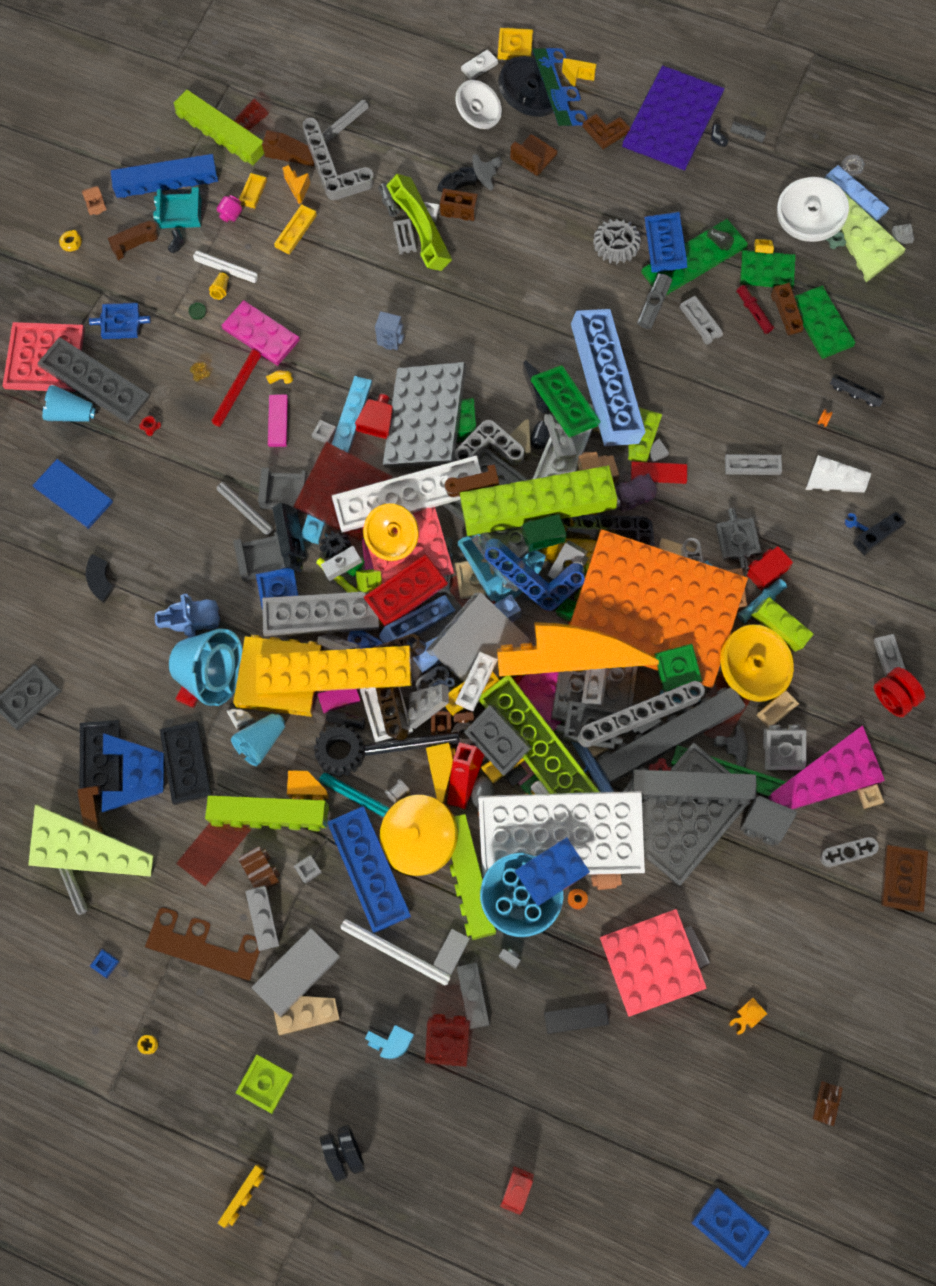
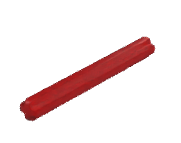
M256 350L250 352L212 419L213 425L217 427L222 425L260 359V352Z

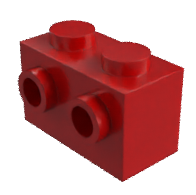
M778 546L773 550L771 548L762 555L763 558L760 561L755 560L748 567L747 576L761 591L786 573L793 564V561Z

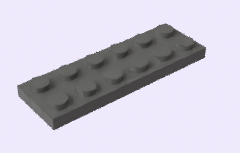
M60 337L37 363L38 367L127 424L131 422L150 398L148 393Z

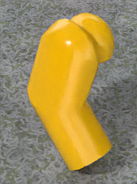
M278 370L266 376L269 384L283 379L285 384L293 381L292 373L289 371Z

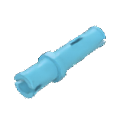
M779 578L769 588L762 590L761 595L737 614L739 620L742 623H746L762 600L770 597L774 601L775 597L787 588L786 583Z

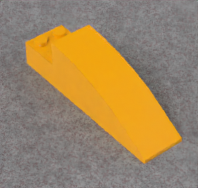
M534 623L536 646H533L532 643L520 644L521 647H513V644L501 645V648L497 649L499 676L659 664V660L654 656L612 635L588 628L558 623Z

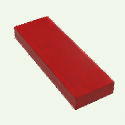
M632 462L631 481L686 484L687 464Z

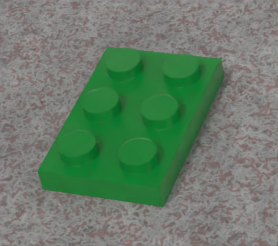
M742 250L740 285L775 287L790 283L791 289H793L795 274L794 254L761 253Z

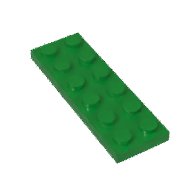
M726 219L684 244L687 268L652 273L651 264L642 268L641 273L652 287L658 274L669 276L673 281L667 292L668 295L747 248L748 243L731 222Z

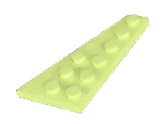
M845 193L849 203V212L840 232L844 234L845 245L850 254L856 259V265L859 270H862L865 281L868 282L901 256L905 248Z
M35 805L29 866L152 876L154 855L104 835L79 822L65 818L56 812L49 811L40 805Z

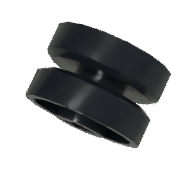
M348 1124L338 1128L339 1144L336 1137L330 1132L320 1136L326 1163L336 1182L348 1178L346 1163L354 1174L365 1170L359 1146Z

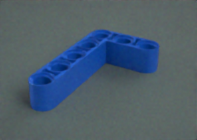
M490 539L486 543L485 558L546 611L554 610L584 583L585 570L580 563H572L554 580L547 583L500 540ZM491 549H496V550H498V551H497V552H491L490 550H491ZM510 561L511 564H505L504 562ZM578 573V574H580V575H579V576H573L572 574Z

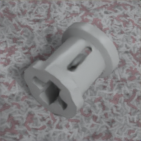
M398 779L397 784L389 791L386 790L385 794L395 804L406 793L409 794L411 791L401 779Z

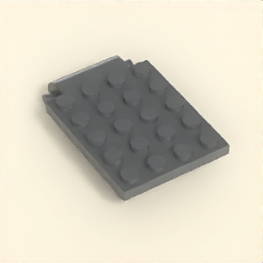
M637 666L608 668L603 706L582 703L586 670L558 672L551 720L564 722V726L557 725L556 733L562 734V740L579 743L578 735L585 725L631 707ZM620 718V719H619V721H620L622 724H624V725H627V724H628V721H627L626 719H624V718ZM601 726L603 731L610 732L608 726ZM583 733L586 739H593L590 733ZM615 736L593 746L613 749L615 744H622L623 737Z

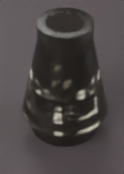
M711 228L707 233V237L721 250H729L734 242V238L729 233Z

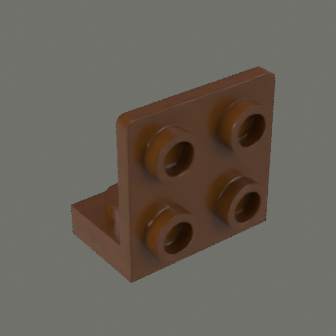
M531 134L521 145L517 142L511 145L510 159L538 176L555 158L558 151Z

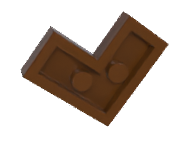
M595 114L585 120L582 125L602 149L621 139L630 131V127L621 117L606 125Z

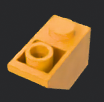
M288 771L287 795L289 798L299 800L306 798L322 801L329 799L326 789L308 771Z

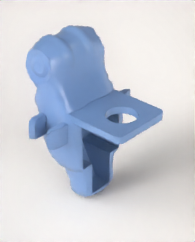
M182 594L181 602L170 605L164 611L156 612L155 624L158 628H170L174 631L184 632L188 638L196 636L195 630L214 629L219 626V607L215 600L194 602L188 594Z

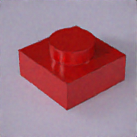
M183 686L176 697V701L195 708L198 699Z

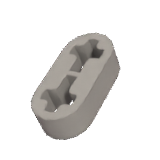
M443 666L435 667L417 680L416 690H422L420 688L423 682L424 684L431 682L428 685L429 688L437 680L445 681L449 678L448 669ZM437 673H445L444 679L437 678Z

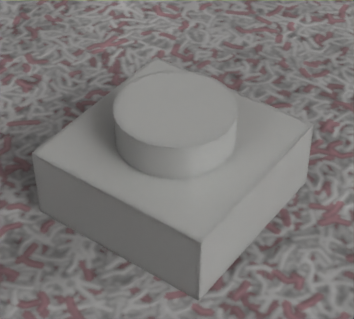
M319 420L312 433V438L329 445L336 432V426Z
M311 855L294 865V868L305 884L322 873Z
M503 949L499 955L501 960L515 969L521 962L518 959L519 954L511 949H508V951Z

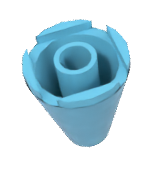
M55 385L49 386L44 400L46 401V406H43V420L89 422L91 418L94 419L96 408H93L92 403Z
M270 714L235 733L231 738L232 745L239 754L243 753L247 756L245 760L248 763L257 766L262 762L284 730L285 721L279 714Z

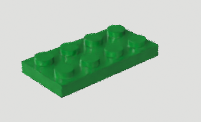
M823 285L794 296L803 326L822 359L854 347L855 341Z
M562 365L532 376L530 381L569 438L599 426L601 421Z

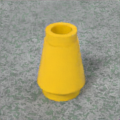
M219 273L210 286L209 291L212 298L221 300L226 296L229 278L227 274Z

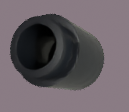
M538 421L535 424L530 437V444L535 449L545 448L550 437L548 427L544 421Z

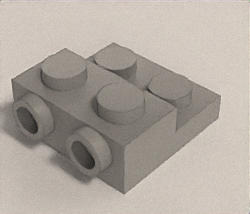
M796 724L788 725V728H781V725H769V729H764L763 748L765 749L766 770H804L806 768L805 729L800 728V725Z

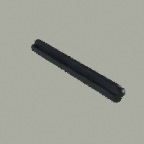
M458 732L365 744L364 754L369 756L427 748L446 743L456 744L460 742V736Z

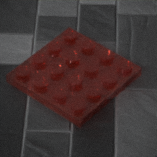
M326 442L293 507L341 531L332 495L390 480L392 476ZM363 527L343 532L359 541L364 535Z

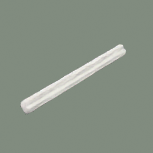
M347 919L343 921L341 925L343 931L441 984H448L451 978L449 974Z

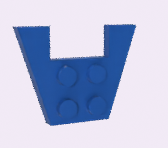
M103 733V754H123L122 791H102V812L163 793V753Z

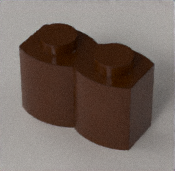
M259 846L240 856L238 860L253 887L266 886V890L280 883L277 879L280 877V874L275 866H270L268 860L271 858L266 849L261 850Z

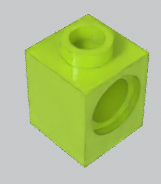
M374 569L356 571L357 590L371 592L381 585V571H374Z

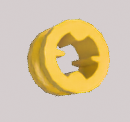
M151 1035L142 1036L137 1043L138 1050L143 1054L154 1053L158 1048L157 1039ZM147 1039H149V1042L152 1043V1048H148V1051H146V1047L143 1046V1043L147 1042Z

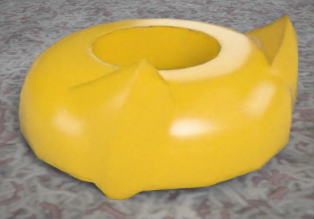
M76 230L67 231L61 235L59 243L63 250L72 252L79 249L82 238ZM68 237H74L71 243H66L65 241Z

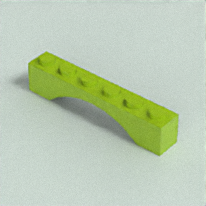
M396 174L386 186L392 198L407 213L417 229L421 241L420 255L426 267L442 271L451 262L452 258L412 178Z

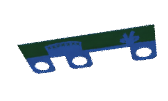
M561 48L532 49L558 126L583 125V122H578L575 119V115L580 113L587 120L586 113L582 110L570 111L567 101H580L578 89L574 86L562 87L554 63H563V59H556L553 53L559 51L563 54V58L567 59L564 50ZM567 90H574L577 94L576 98H570L567 95Z

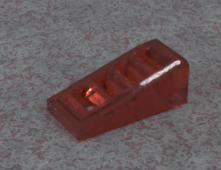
M253 99L233 121L237 124L242 122L244 124L243 128L249 131L268 115V112L256 99Z

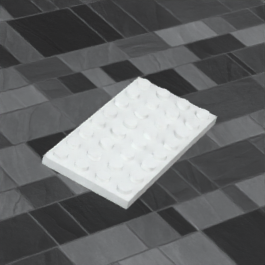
M641 791L478 797L482 877L485 876L488 869L496 861L507 855L525 853L537 857L566 837L589 869V874L645 873Z

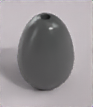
M486 776L479 777L472 789V801L477 808H479V796H495L494 786Z

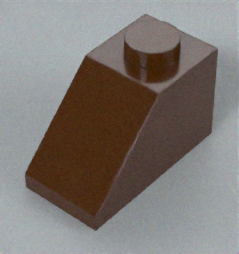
M443 707L431 716V735L451 733L452 715L446 707Z

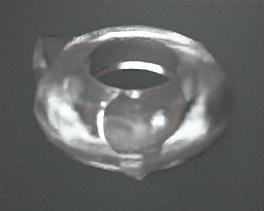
M857 154L849 155L842 161L841 166L850 176H856L863 173L864 160ZM853 163L858 166V168L855 170H850L848 168V166Z

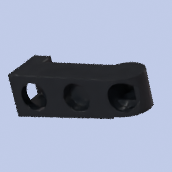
M896 511L860 534L853 544L865 556L902 528L906 521Z

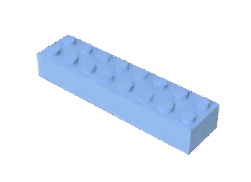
M611 310L576 311L571 327L594 411L601 421L599 429L604 446L639 444L645 434V429Z

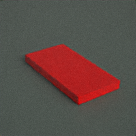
M425 553L363 598L385 627L400 619L448 585V582Z

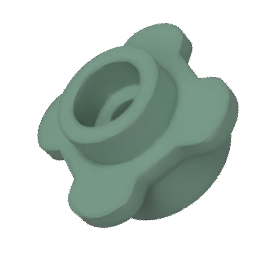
M840 231L826 239L831 249H836V247L845 246L846 244L844 234Z

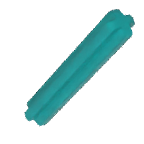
M323 773L319 778L320 783L382 817H385L390 809L327 773Z

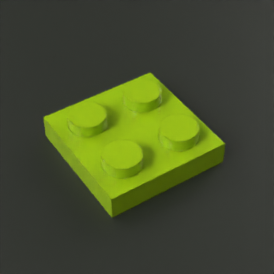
M256 1055L236 1094L273 1114L294 1075Z

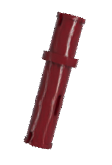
M742 285L736 290V293L744 302V307L748 308L764 334L770 333L774 326L758 305L757 298L752 296L746 285Z

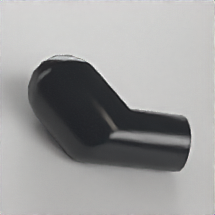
M174 229L171 232L174 239L168 245V250L173 254L184 246V240L179 229Z

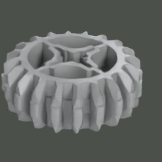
M618 218L614 222L611 219L608 223L603 222L602 226L597 228L593 240L594 249L598 252V257L603 256V261L609 259V263L615 261L616 264L619 261H622L624 264L626 259L631 261L632 256L635 257L640 249L641 243L640 233L636 231V226H631V221L625 223V219L621 222Z

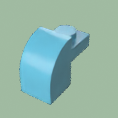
M395 1025L388 1040L368 1031L365 1039L369 1041L368 1046L378 1051L380 1047L383 1048L380 1057L395 1059L402 1056L408 1050L415 1035Z

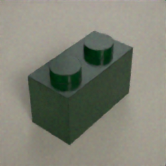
M559 514L547 515L543 519L529 520L522 524V534L529 552L565 543L566 532Z

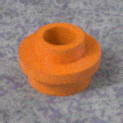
M574 889L568 895V903L573 909H582L588 902L586 892L581 889ZM576 895H579L582 898V901L576 902L574 900V897Z

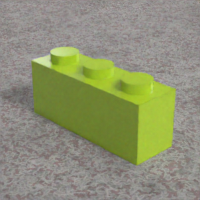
M770 597L762 600L751 614L760 624L772 629L781 636L788 647L794 652L803 649L813 636L809 629Z

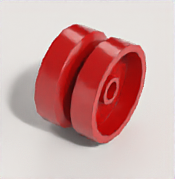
M895 667L886 677L881 678L874 685V692L881 704L897 717H905L911 712L912 707H917L925 699V692L918 680L901 667Z

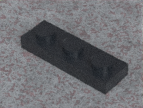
M836 373L830 382L834 389L838 391L844 390L852 398H861L872 407H880L885 396Z

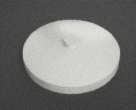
M819 177L802 178L791 183L780 195L777 205V217L782 228L791 236L810 242L822 241L837 234L844 226L849 212V203L844 191L834 182Z

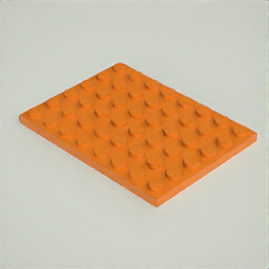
M601 529L570 625L612 635L654 656V653L693 644L702 678L700 683L703 686L713 688L721 663L722 646L730 636L748 578ZM643 665L658 671L657 665Z

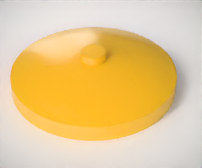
M762 625L741 627L731 633L722 646L720 662L723 675L730 687L740 696L756 702L768 701L781 695L790 685L794 672L792 654L783 638L772 629Z
M412 795L396 802L386 813L380 828V845L387 861L395 869L408 875L424 876L438 871L450 860L457 844L458 830L452 812L441 801L426 795Z

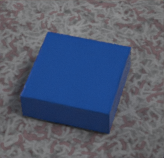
M102 949L90 967L105 978H108L120 961Z

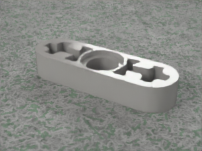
M871 837L859 839L825 849L820 855V861L826 867L842 865L873 856L877 853L879 846L877 841ZM866 842L868 845L873 846L870 852L868 849L859 851V848L864 847ZM851 847L855 852L854 857L848 858L845 856L844 849ZM828 853L830 855H836L839 853L840 857H836L832 860L833 863H831L830 860H826L825 858L828 855Z

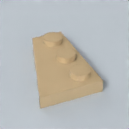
M301 996L281 1018L274 1012L279 1036L340 1020L336 999Z

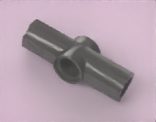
M658 274L652 290L647 296V301L637 322L642 328L652 329L657 315L663 306L664 299L673 281L667 275ZM657 299L659 303L654 305L650 301Z

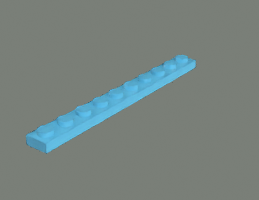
M354 376L302 530L303 541L315 544L320 542L333 503L332 495L336 494L356 434L355 422L366 404L372 380Z

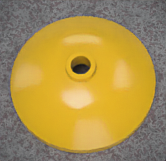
M394 503L380 505L369 513L364 523L363 533L365 542L371 552L381 559L388 561L403 559L415 549L418 543L419 527L413 514L401 505ZM394 527L398 530L397 534L393 532Z

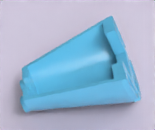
M479 534L472 535V538L467 536L460 539L458 546L487 596L492 601L499 602L509 595L516 598L523 593L521 589L495 567V574L493 576L489 562L481 561L486 559V539ZM491 549L490 551H491V552H497L498 550H496V549ZM535 550L529 552L522 560L539 574L545 561V555ZM510 561L504 562L505 564H511Z

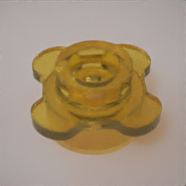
M195 363L190 367L194 381L198 382L200 379L210 376V372L206 369V363Z

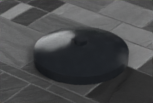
M519 56L508 60L503 65L498 77L500 92L507 103L517 111L529 116L543 117L552 114L553 109L536 59Z

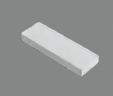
M479 652L455 704L474 711L498 659Z

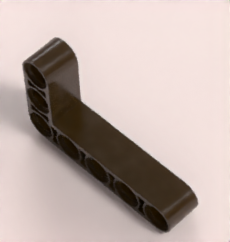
M409 634L373 648L410 646L412 658L424 653L427 646L425 640L415 634ZM417 641V646L412 648L413 643ZM399 687L375 688L386 734L397 740L405 739L408 736L409 728ZM391 689L390 695L386 697L387 691ZM395 707L394 714L390 715L392 708ZM399 726V732L395 734V728Z

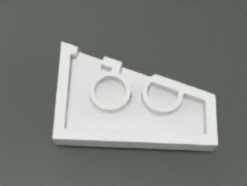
M818 455L806 490L822 489V491H829L834 489L844 492H865L871 473Z

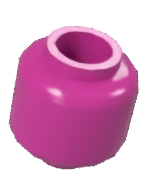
M229 195V197L224 196L217 206V211L220 214L219 218L227 223L229 220L232 222L236 221L243 210L241 201L232 195Z

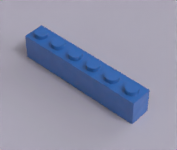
M213 154L110 170L112 187L117 198L157 192V189L163 191L218 182Z

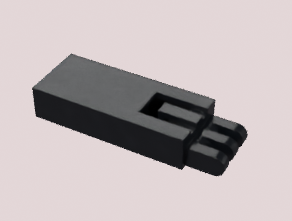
M280 502L272 507L281 556L284 559L286 568L301 572L303 570L302 559L306 558L297 508Z

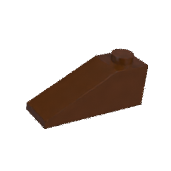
M266 131L262 143L265 157L314 167L315 163L308 145L284 133Z

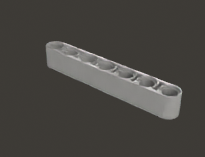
M693 681L587 724L581 729L578 735V742L583 747H591L693 705L703 696L704 686L700 682ZM690 690H695L698 693V695H692L690 693ZM672 697H678L681 703L674 702ZM655 704H660L663 710L656 709ZM637 711L644 712L646 717H640ZM620 718L626 719V720L628 721V724H627V725L622 724V723L619 721V719H620ZM601 726H608L610 732L603 731ZM583 733H590L593 739H586Z

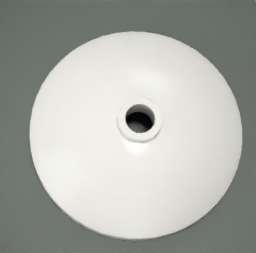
M468 80L461 84L455 97L461 116L469 124L479 129H489L495 126L502 114L501 103L496 93L481 81Z

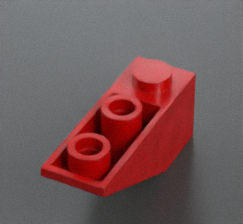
M459 742L452 761L447 804L466 809L484 758V754L477 747Z

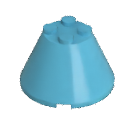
M525 853L507 855L496 861L483 878L480 890L482 909L490 923L505 934L515 937H529L539 934L553 924L561 911L563 891L537 907L515 873L516 869L536 856Z

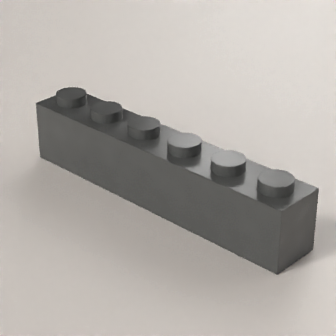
M634 770L632 791H641L642 800H649V797H657L658 801H669V798H677L678 802H689L690 799H698L700 803L718 800V803L728 804L732 800L738 801V804H750V801L756 799V775Z

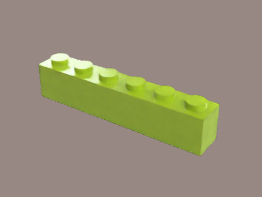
M186 90L174 102L175 113L179 118H184L192 127L200 129L204 135L213 138L217 144L225 146L230 153H235L242 161L254 165L264 155L263 141L190 91Z
M208 796L205 820L216 827L230 824L231 827L241 828L242 825H250L251 828H262L263 825L269 826L271 829H281V826H285L291 830H301V827H307L311 831H320V828H327L329 804L322 800Z
M466 815L456 816L454 818L457 824L458 838L455 851L451 856L453 864L449 865L452 877L456 876L458 884L454 886L457 897L461 896L463 904H459L461 914L466 916L468 921L467 924H464L467 936L471 935L472 940L495 935L496 930L482 909L480 890L483 880Z

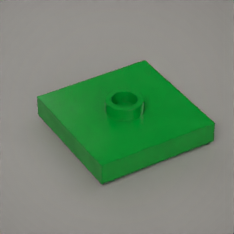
M693 644L654 653V657L659 660L657 668L664 692L693 681L702 682Z

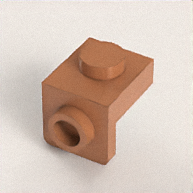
M98 186L82 190L90 215H98L106 211V206Z

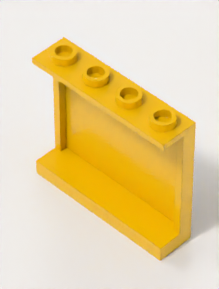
M258 635L245 636L233 701L235 707L312 717L315 691L275 694L256 693V655L323 651L321 645L312 641L300 643V641L294 639L281 641V639L276 637L263 639Z

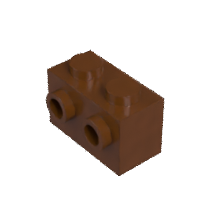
M443 188L440 200V215L447 218L474 221L478 207V194Z

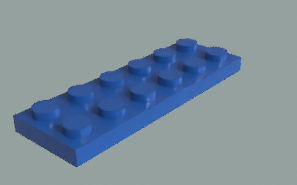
M364 806L328 821L327 824L373 933L410 918L411 915Z

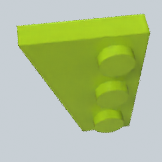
M639 408L645 434L639 444H628V460L647 462L662 414Z

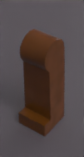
M147 221L107 239L117 260L124 258V252L147 241L153 242L157 240L159 233L156 224L152 221Z
M790 283L775 286L771 293V298L776 303L787 335L802 332L803 322Z
M495 464L487 466L488 472L459 479L455 477L448 478L444 484L447 495L452 498L460 497V492L499 486Z
M101 785L77 789L83 825L105 835V830L101 827L96 798V794L102 793Z

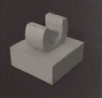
M911 224L893 226L892 234L894 239L900 244L913 243L914 235Z

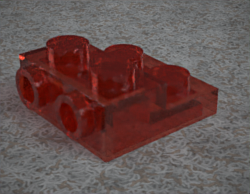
M434 1014L433 1017H429L427 1021L425 1063L467 1067L471 1021L466 1020L465 1016L460 1015L454 1016L453 1019L445 1018L444 1014Z

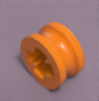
M824 409L817 424H823L826 427L833 412L828 413Z

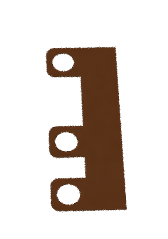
M160 908L158 910L145 948L250 981L260 951L257 945V949L254 952L248 953L244 949V944L248 940H254L257 943L255 936L244 935L236 953L205 943L210 929L209 922L193 918L190 921L186 935L183 936L172 932L178 918V913L167 908ZM163 913H170L173 920L171 924L164 926L160 923V916ZM196 923H202L205 927V931L201 936H195L192 933V927Z

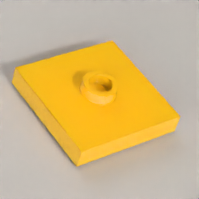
M500 28L498 59L510 60L519 56L531 57L533 30Z

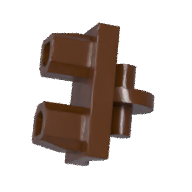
M821 1081L812 1116L813 1120L834 1126L843 1091L842 1087Z

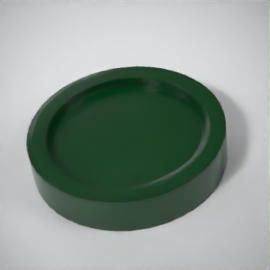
M199 302L193 303L188 309L190 317L195 320L204 318L207 312L206 307Z

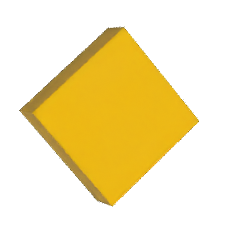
M755 239V252L773 253L774 245L772 240Z

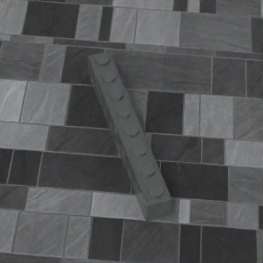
M724 687L713 698L708 696L701 700L700 705L695 708L692 705L683 711L684 714L670 717L666 720V724L662 726L660 724L655 725L650 729V733L637 735L633 738V742L628 745L627 743L621 744L616 748L617 751L612 754L609 752L599 757L598 765L611 785L631 774L634 770H638L641 766L643 767L674 750L677 745H683L742 712L745 708L744 702L735 690Z

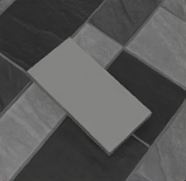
M310 929L251 988L281 1018L340 957Z

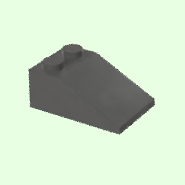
M758 796L748 807L740 830L744 831L746 836L763 839V842L768 845H778L784 838L797 811Z

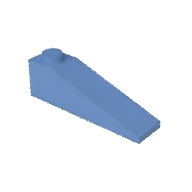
M444 595L385 626L379 637L383 643L409 634L418 635L453 613L455 609Z

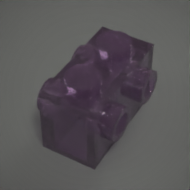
M649 473L638 475L628 483L622 482L617 485L615 491L620 499L619 508L621 512L631 510L655 498L657 487Z

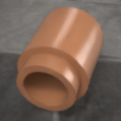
M621 874L591 875L592 886H596L597 890L613 889L622 885Z

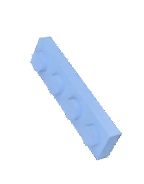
M839 165L826 175L825 179L837 184L876 222L888 212L889 208Z

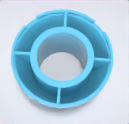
M216 629L181 640L175 645L170 655V674L174 680L203 704L220 706L227 702L235 693L243 650L241 642L234 632L227 629Z

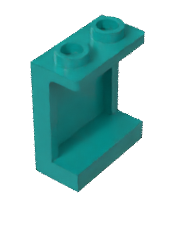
M192 187L191 194L163 195L161 189H157V196H154L156 211L153 212L154 221H157L159 228L201 227L202 197L199 187Z

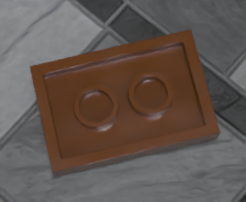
M891 845L885 847L881 906L924 912L928 851Z

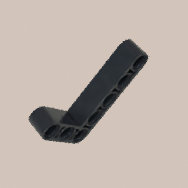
M581 515L561 520L567 539H598L602 529L655 547L652 521L644 516Z

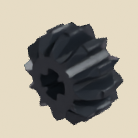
M332 530V535L325 533L326 539L320 540L322 544L320 551L323 552L324 558L329 557L331 559L352 546L351 541L348 540V535H343L342 531L335 534V531Z

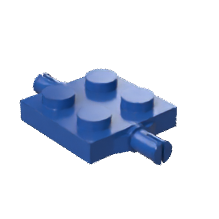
M138 303L102 304L100 318H89L90 326H101L102 339L138 338L140 323H151L150 316H139Z

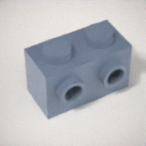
M380 311L375 325L377 345L389 350H398L399 345L403 344L405 334L403 333L404 324H402L401 316Z

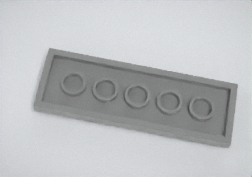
M369 592L262 598L264 637L378 630L379 619L363 598Z

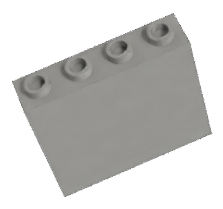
M480 592L473 594L426 651L431 656H436L462 682H465L479 652L498 659L497 649L501 648V645L513 644V647H521L520 644L527 643L530 639ZM497 661L493 673L500 680L502 676H499V667Z

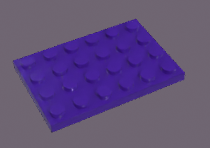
M662 65L630 131L623 141L622 147L686 170L725 88Z

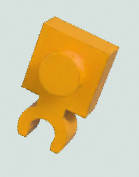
M751 998L737 1011L741 1017L731 1020L729 1025L731 1027L735 1023L740 1024V1030L737 1031V1035H740L745 1031L747 1024L750 1028H753L767 1013L754 998Z

